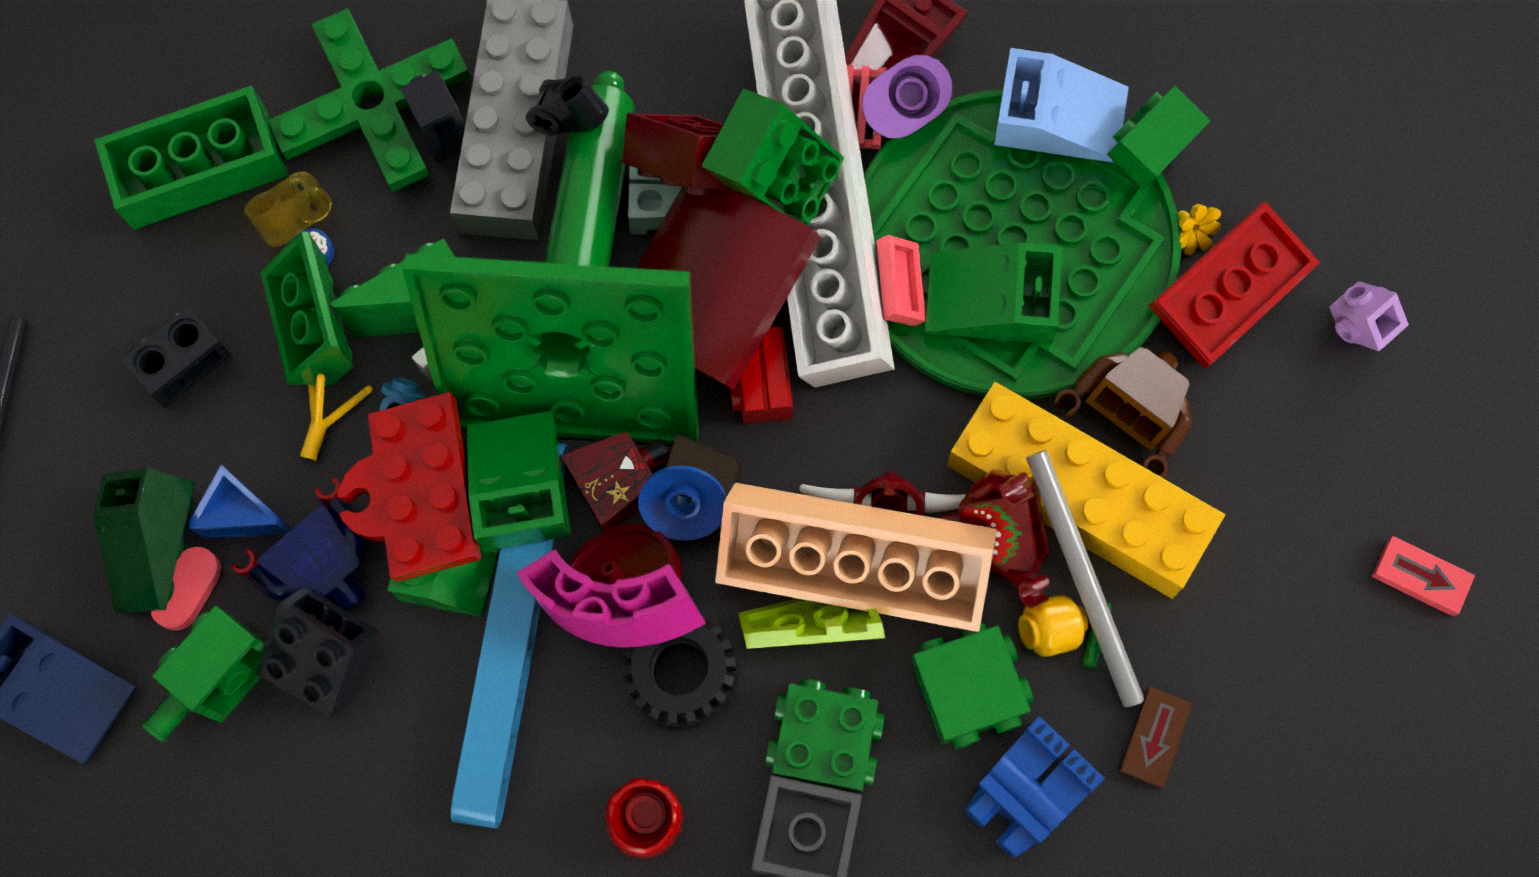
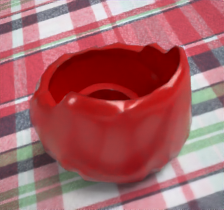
M633 778L627 784L620 786L616 792L611 794L604 814L606 821L605 830L612 843L623 854L640 859L656 857L667 851L682 831L681 823L684 819L682 805L678 802V798L672 793L671 789L656 780Z

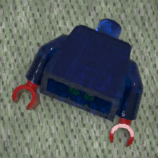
M336 478L331 479L336 486L332 494L323 495L318 487L315 489V493L322 504L261 556L249 549H245L244 552L250 556L249 565L243 569L233 563V571L249 579L268 598L279 601L285 600L304 586L323 597L329 593L346 611L365 595V592L349 574L361 564L359 556L365 548L363 537L354 533L342 521L339 513L346 510L356 512L350 502L344 503L337 498L338 489L341 484Z

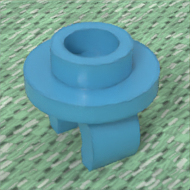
M394 377L392 382L382 384L381 392L388 397L384 398L381 402L380 411L394 407L395 402L403 405L424 398V393L417 389L418 384L415 381Z

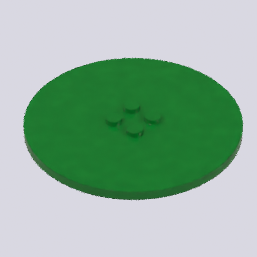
M1003 89L978 91L950 99L948 106L936 118L912 134L902 138H889L876 153L864 173L877 261L876 241L886 235L918 243L926 316L931 253L1017 242L1063 245L1058 328L1053 343L1046 344L925 334L926 322L914 327L887 320L891 348L903 360L921 373L961 392L985 397L993 383L997 382L1027 400L1056 396L1064 389H1073L1077 385L1074 381L1098 357L1120 352L1131 355L1139 347H1142L1155 330L1160 319L1148 305L1177 280L1180 268L1181 242L1179 243V236L1181 235V230L1178 225L1177 208L1162 172L1141 189L1116 163L994 145Z

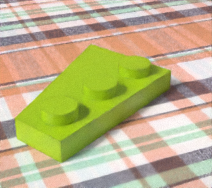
M796 598L738 613L747 649L885 638L883 624L876 608L863 611Z

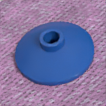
M671 466L663 468L647 478L640 489L638 507L645 523L655 532L660 531L665 537L674 540H696L711 534L721 525L726 494L720 483L707 472L690 466Z

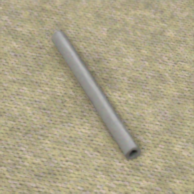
M1043 450L1026 457L1027 463L1123 707L1137 705L1144 701L1142 691L1047 450Z

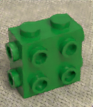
M981 623L979 632L964 629L959 632L961 638L948 643H944L943 638H936L918 646L919 652L913 654L911 664L941 746L953 743L955 749H960L980 741L978 733L995 728L997 735L1010 732L1022 727L1021 719L1025 718L1031 711L1029 704L1033 703L1034 700L1030 686L1025 677L1018 678L1013 662L1017 661L1014 644L1009 635L1002 636L999 626L986 629L985 624Z
M800 679L799 685L789 683L787 695L779 694L774 721H780L782 725L779 739L770 738L765 765L773 766L772 775L776 777L861 795L864 784L873 786L877 758L869 757L871 740H881L885 714L877 713L879 700L869 699L870 692L857 688L845 687L843 693L827 691L825 683L810 679Z

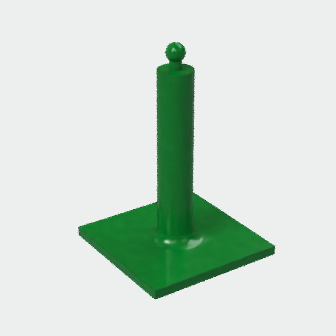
M611 70L602 71L596 76L591 86L608 105V116L599 127L592 131L569 132L544 263L415 254L405 255L402 270L436 395L451 392L456 397L461 431H467V425L553 411L557 437L604 440L627 432L632 441L638 443H652L660 438L664 444L673 445L676 434L698 442L699 425L690 272L609 267L626 164L622 163L627 113H635V106L632 99L624 92L625 85L622 77L617 72Z

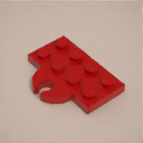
M451 392L368 414L373 454L358 461L345 474L338 489L337 498L344 503L353 502L359 495L369 493L371 498L370 504L360 513H354L349 510L339 513L342 521L360 537L374 542L385 541L390 578L396 582L481 560L480 547L474 539L469 501L468 471L456 397Z

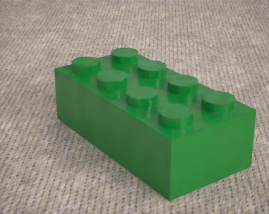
M251 85L94 139L114 208L133 230L289 176L278 142L267 121L270 120L267 109L253 86Z

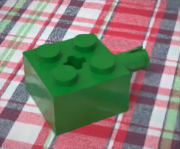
M216 605L211 611L204 612L194 621L190 629L191 633L180 646H175L165 653L159 662L160 668L152 676L167 689L169 695L141 725L160 741L165 742L171 732L190 711L222 723L262 678L256 671L266 641L245 623Z

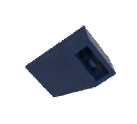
M9 613L0 626V719L86 765L138 687L36 625Z

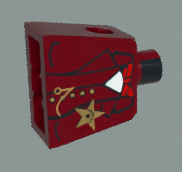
M624 432L571 451L561 457L603 531L611 527L621 525L639 510L638 498L643 483L652 475L654 470L668 463L670 454L660 438L638 450L629 434Z

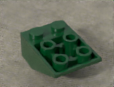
M148 467L102 475L93 512V520L115 612L166 610L167 603L174 592L173 576L177 559L181 556L184 548L182 536L186 519L193 508L192 492L195 482Z

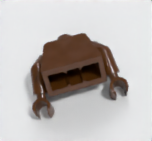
M1139 347L1131 355L1120 352L1098 357L1074 381L1077 385L1073 389H1064L1057 394L1053 408H1055L1062 399L1071 400L1074 408L1065 415V419H1071L1077 414L1081 405V398L1087 393L1089 397L1085 402L1150 451L1156 446L1158 447L1154 455L1142 459L1138 464L1147 468L1148 463L1153 462L1158 469L1157 475L1162 478L1167 475L1169 470L1166 459L1169 454L1174 456L1192 426L1190 403L1185 397L1190 384L1186 377L1176 371L1178 367L1176 357L1167 351H1160L1155 355L1143 347Z

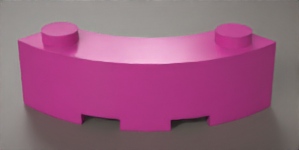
M554 549L516 572L523 585L555 623L574 636L591 643L613 647H640L675 639L706 624L670 564L643 576L617 580L614 585L594 582L589 576L574 570L565 563Z

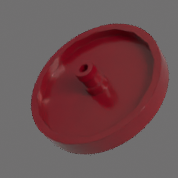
M636 523L618 525L600 532L583 544L568 562V565L574 570L589 576L594 582L614 585L617 580L643 576L659 570L670 564L680 581L682 575L679 555L665 535L660 531L655 532L648 525Z

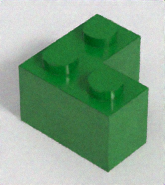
M1176 86L1164 96L1157 91L1112 136L1117 144L1107 155L1143 189L1168 166L1211 120Z

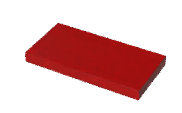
M1264 201L1148 306L1205 369L1214 363L1320 262Z

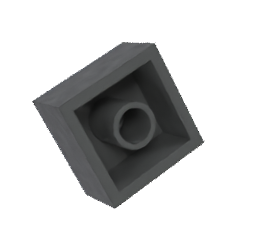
M771 776L752 871L774 877H846L862 795Z

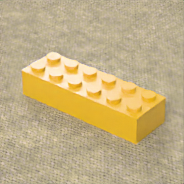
M994 382L951 450L947 467L973 482L978 481L993 469H1000L1014 475L1025 472L1028 477H1033L1026 457L1047 450L1085 548L1173 599L1184 588L1226 514L1001 384ZM1040 496L1044 524L1053 529Z

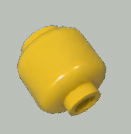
M1064 594L1049 597L1048 602L1034 608L1026 606L1023 615L1020 616L1018 621V630L1023 644L1041 657H1049L1076 650L1082 644L1084 631L1088 628V618L1084 609L1081 606H1077L1073 599Z

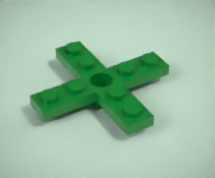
M348 8L313 23L312 26L340 82L341 88L267 120L285 158L289 160L361 127L392 192L429 176L426 166L398 111L408 106L400 87L409 84L412 79L419 75H428L438 70L447 88L471 78L453 39L451 38L382 70H378ZM373 96L383 97L382 102L377 107L368 110L361 109V105L368 98Z

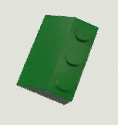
M301 231L260 273L287 383L290 385H316L317 375L324 374L325 385L332 386L353 368L352 352L348 347L342 325L343 320L330 303L336 298L333 290V279L328 271L325 256L310 233Z
M480 547L481 560L400 582L390 579L387 591L399 602L483 618L500 549L484 552Z

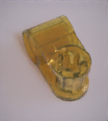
M297 172L268 191L252 198L245 207V214L268 246L276 247L287 243L296 234L312 224L323 220L330 212L332 202L330 196L320 188L318 181L312 174ZM300 183L304 190L300 191L297 184ZM311 203H313L317 208L316 211H313V209L310 207Z

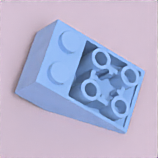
M1010 48L994 145L1115 163L1107 153L1117 144L1112 136L1123 126L1129 87L1053 54Z

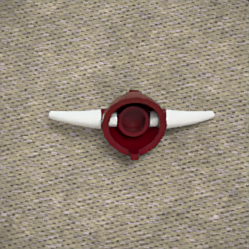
M892 471L885 472L881 476L872 479L864 484L862 488L834 489L802 484L799 487L800 492L808 496L921 516L958 509L959 504L967 495L934 494L918 491L910 482Z

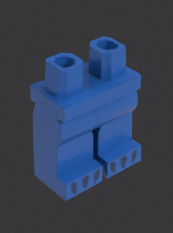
M1040 716L974 788L977 793L972 797L964 811L981 828L998 812L1010 826L995 842L1012 859L1030 846L1034 848L1039 845L1105 779L1073 749L1039 783L1037 779L1069 746Z

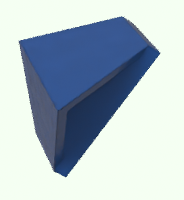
M222 465L219 466L189 523V529L202 539L289 535V526Z

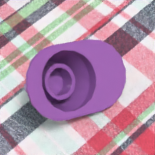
M914 55L897 63L876 77L866 88L862 98V106L867 124L876 133L887 138H902L912 134L936 118L948 106L952 97V80L948 70L939 60L928 55Z

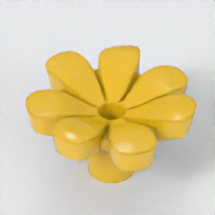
M1196 204L1192 207L1190 214L1184 210L1178 212V225L1181 228L1179 243L1181 242V251L1185 255H1192L1197 246L1203 252L1211 248L1213 242L1208 236L1217 234L1221 228V223L1216 221L1221 216L1219 209L1214 207L1207 209L1202 204Z

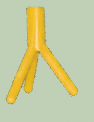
M318 374L316 385H308L311 422L300 457L317 461L326 429L372 393L373 388L371 386L364 387L323 419L325 375Z

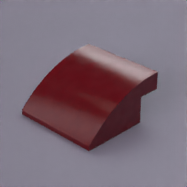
M683 186L636 268L690 272L695 369L734 390L821 237L813 228L731 188L711 189L710 195L701 196L685 193V186Z

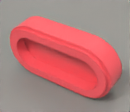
M192 547L182 552L181 556L177 559L173 576L174 592L167 603L166 610L151 611V615L156 623L168 630L178 631L189 627L195 621L221 576V563L215 554L203 547Z

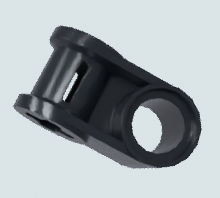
M576 75L557 80L547 79L542 82L539 88L540 97L536 105L528 110L526 121L534 130L549 136L578 131L588 132L599 127L608 116L609 108L583 76Z

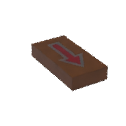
M1151 686L1147 688L1118 772L1157 788H1164L1193 703Z

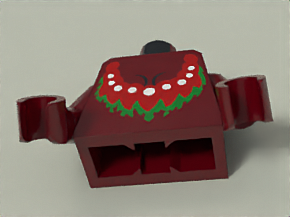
M993 469L971 485L969 492L959 504L958 513H943L941 519L997 529L990 570L1013 583L1019 589V596L1023 604L1029 608H1034L1049 601V597L1041 591L1049 586V578L1045 575L1037 577L1034 573L1038 572L1049 554L1039 491L1034 478L1028 477L1025 472L1014 475L1000 469Z

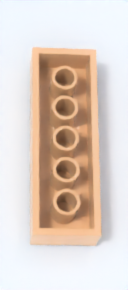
M735 483L724 501L715 583L863 611L876 608L879 614L979 632L997 529Z

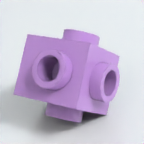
M1360 281L1348 288L1339 299L1329 306L1336 323V332L1343 340L1377 351L1384 348L1409 325L1396 292Z

